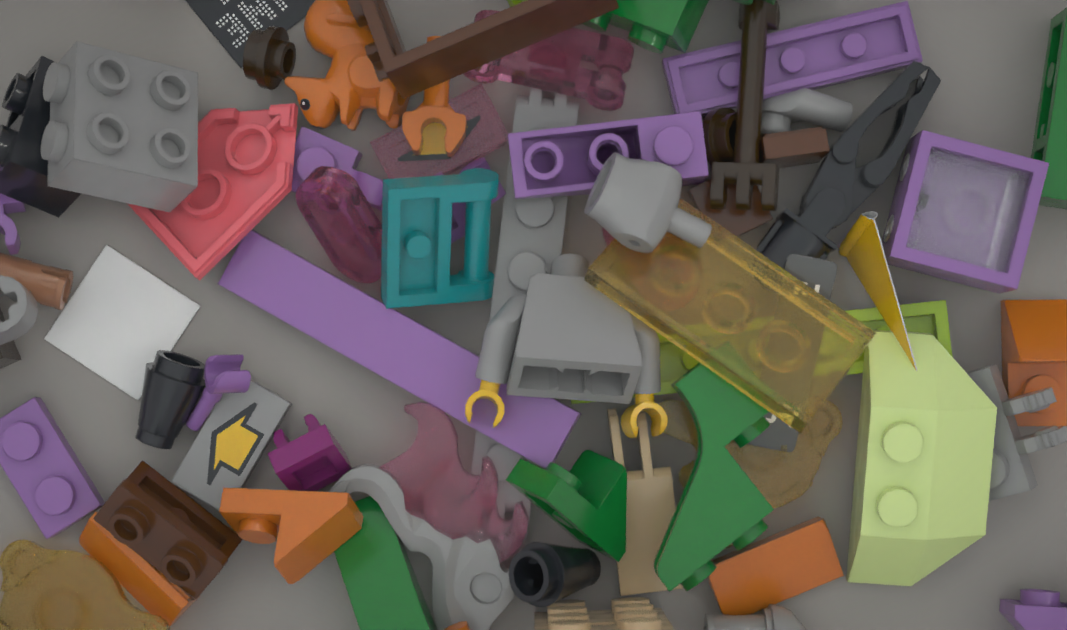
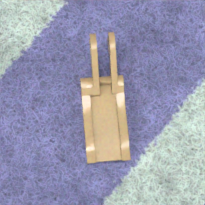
M616 408L607 409L613 461L624 466ZM643 410L637 416V440L642 470L626 471V552L619 562L616 561L620 596L668 590L655 573L653 563L675 511L672 472L670 466L652 468L646 413ZM679 584V585H678L677 587H675L673 590H676V589H684V588L682 587L681 584Z

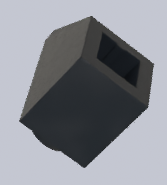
M41 56L26 76L20 73L15 74L3 99L2 108L9 110L10 114L6 126L0 125V193L59 218L81 193L47 186L48 160L42 159L41 141L44 130L50 122V102L45 101L43 98V84L47 70L54 61Z

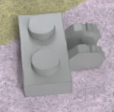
M997 364L967 372L971 379L997 407L989 501L1032 490L1038 484L1027 454L1067 442V431L1064 426L1057 427L1054 425L1021 437L1014 415L1023 412L1032 413L1048 408L1050 404L1057 402L1053 389L1049 387L1008 398Z

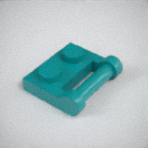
M473 168L455 175L383 179L381 299L386 309L482 301L492 297L495 277L489 271L491 200L498 196L499 175L495 171ZM466 202L463 270L455 275H450L452 203Z

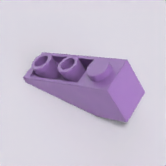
M701 111L508 133L515 199L590 195L600 170L614 152L632 159H644L671 166L681 174L682 186L699 185L709 176Z

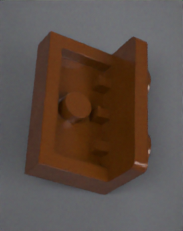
M143 460L127 479H124L93 518L108 530L115 539L130 547L162 572L170 582L181 587L195 599L200 596L228 562V558L243 540Z

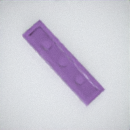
M908 1L767 34L763 101L770 97L803 88L816 90L904 69L913 61L922 63L923 59ZM741 40L663 58L662 66L674 114L701 111V115L706 116L714 109L724 107L737 108Z

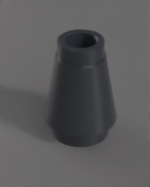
M158 350L154 362L146 363L138 419L139 427L135 436L137 440L152 447L172 449L175 438L178 437L206 387L205 380L203 379L205 364L192 357L167 350Z
M532 542L523 547L511 560L509 582L515 595L522 601L536 607H547L587 586L595 584L600 577L601 565L598 556L588 548Z

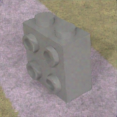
M78 41L74 43L58 63L53 62L49 66L43 84V98L45 101L50 102V122L44 130L41 141L42 159L48 160L47 186L165 212H171L198 187V72Z

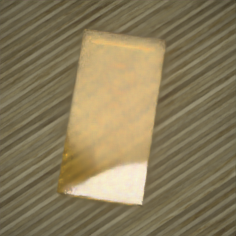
M682 198L679 200L678 208L712 225L709 238L701 248L669 232L665 234L661 242L650 253L634 251L622 245L614 238L588 267L584 281L800 434L869 346L876 332Z

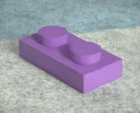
M33 397L0 418V465L46 539L53 538L105 504V501L41 397Z

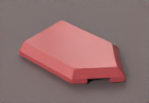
M295 103L271 105L269 109L238 111L236 108L212 109L198 122V187L171 212L128 204L199 281L292 191L298 106Z

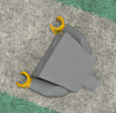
M563 254L555 258L551 263V274L537 273L530 276L526 295L510 297L488 323L484 332L475 377L481 379L479 391L474 392L468 398L465 405V417L469 424L472 416V406L480 399H488L496 406L497 415L494 418L492 429L501 422L504 415V403L498 392L500 384L507 383V395L630 404L635 393V404L629 406L621 417V427L624 434L628 438L637 437V416L642 410L648 413L651 418L652 437L661 435L666 429L668 422L666 412L662 406L654 402V393L661 391L660 339L636 306L628 304L624 287L620 282L615 279L589 277V262L585 257L578 254Z

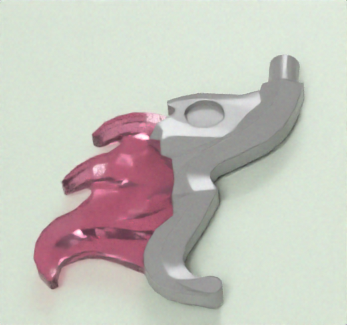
M417 402L406 404L404 412L412 415L418 421V435L412 446L401 455L381 466L362 464L351 468L342 475L329 492L350 494L351 492L360 491L369 494L379 504L392 528L409 551L422 552L429 557L433 565L432 611L438 630H444L448 626L462 621L468 623L470 630H490L491 624L509 605L515 595L509 582V568L505 567L502 562L514 555L522 545L529 527L528 513L523 501L515 504L513 518L502 519L496 502L499 491L498 473L489 456L483 457L481 474H470L463 468L458 453V434L448 415L429 403Z

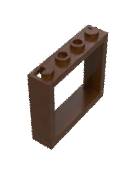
M347 0L358 26L361 28L368 25L374 42L364 47L368 58L373 64L378 80L381 82L389 78L403 99L619 8L617 0H526L406 51L387 0Z

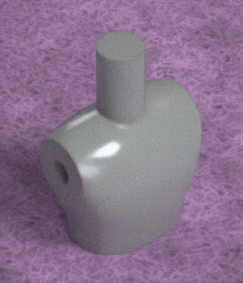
M614 152L606 160L600 170L584 211L586 215L600 224L622 245L642 253L652 252L667 232L701 248L706 243L712 230L711 224L678 208L682 189V176L677 170L664 163L632 159L617 152Z

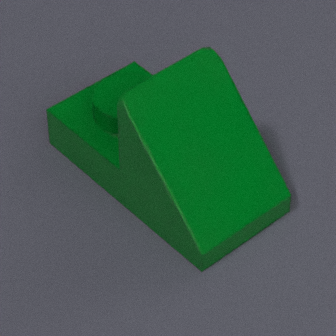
M591 450L582 452L570 471L553 462H550L544 470L520 458L506 481L575 540L619 562L626 552L627 472L625 467Z

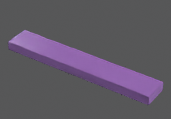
M251 230L241 240L218 282L220 286L545 469L550 462L555 463L582 414L554 398L507 395L506 383L500 384L498 392L504 403V415L501 422L492 429L494 418L497 415L496 406L488 399H480L472 406V416L469 424L465 417V405L468 398L474 392L479 391L481 379L475 377L479 360L478 355L394 308L386 309L384 303L254 230Z

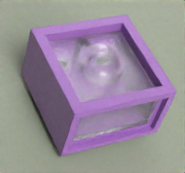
M925 130L920 131L910 138L906 145L882 239V246L888 265L998 294L1017 290L1049 163Z

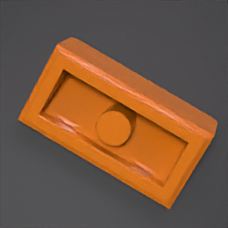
M99 511L95 512L89 518L79 537L80 545L166 628L172 626L197 599L178 585L170 582L162 572L130 547L115 539L108 530L93 519Z
M817 516L747 545L741 550H735L712 560L717 568L707 579L722 615H751L767 608L769 604L775 605L840 578L844 574L825 520Z

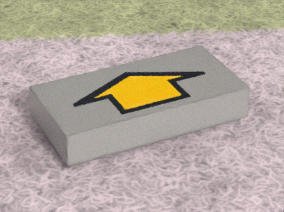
M253 380L250 381L249 389L245 393H223L220 401L214 406L172 478L171 483L219 510L223 488H244L272 440L274 432L279 428L293 403Z

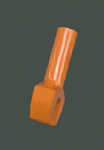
M429 36L427 37V42L432 41L441 36ZM450 80L424 90L423 102L415 110L406 111L402 115V130L406 141L415 155L421 154L423 146L422 133L424 128L430 123H440L445 127V150L448 157L454 156L466 137V116L456 113L449 105Z

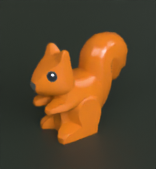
M315 0L307 12L304 32L307 42L315 51L332 58L331 66L325 78L289 76L284 80L285 85L295 92L304 117L311 126L317 129H326L335 121L340 112L341 123L347 125L348 129L355 131L363 110L370 108L377 110L378 117L385 121L390 128L399 130L402 125V115L406 112L410 96L403 99L389 78L381 82L378 80L373 64L368 58L364 47L374 42L369 26L366 25L361 28L358 26L347 0Z

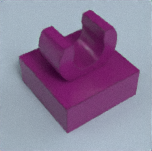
M308 414L304 416L305 424L308 426V433L290 441L282 429L274 432L273 436L277 449L267 453L275 474L288 490L318 491L339 480L342 475L352 468L345 451L325 424L321 425L314 415Z

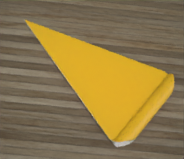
M874 211L861 213L841 242L839 254L847 258L891 332L894 333L915 370L918 371L875 222L878 213Z

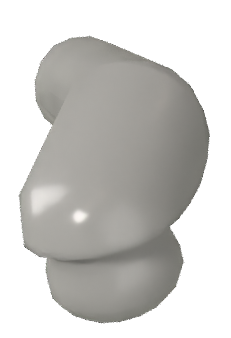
M807 88L767 98L763 101L761 137L765 134L791 131V122L807 121L843 132L851 121L853 105L851 102Z

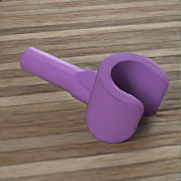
M243 354L208 357L204 368L206 387L202 392V397L186 421L189 429L193 431L200 430L215 404L220 401L223 393H245L248 391L251 375L248 370H240L244 359Z

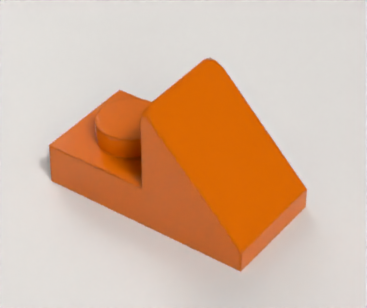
M1067 299L1001 300L1002 380L1008 398L1050 387L1053 389L1057 401L1040 411L1032 413L1023 412L1014 415L1017 425L1067 426Z
M223 488L219 513L241 539L252 543L270 544L274 543L277 538L274 566L288 584H294L361 530L364 517L350 494L343 492Z

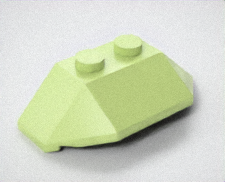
M866 329L846 573L847 582L913 586L986 535L997 407L931 333L907 332L918 370L916 371L893 332Z

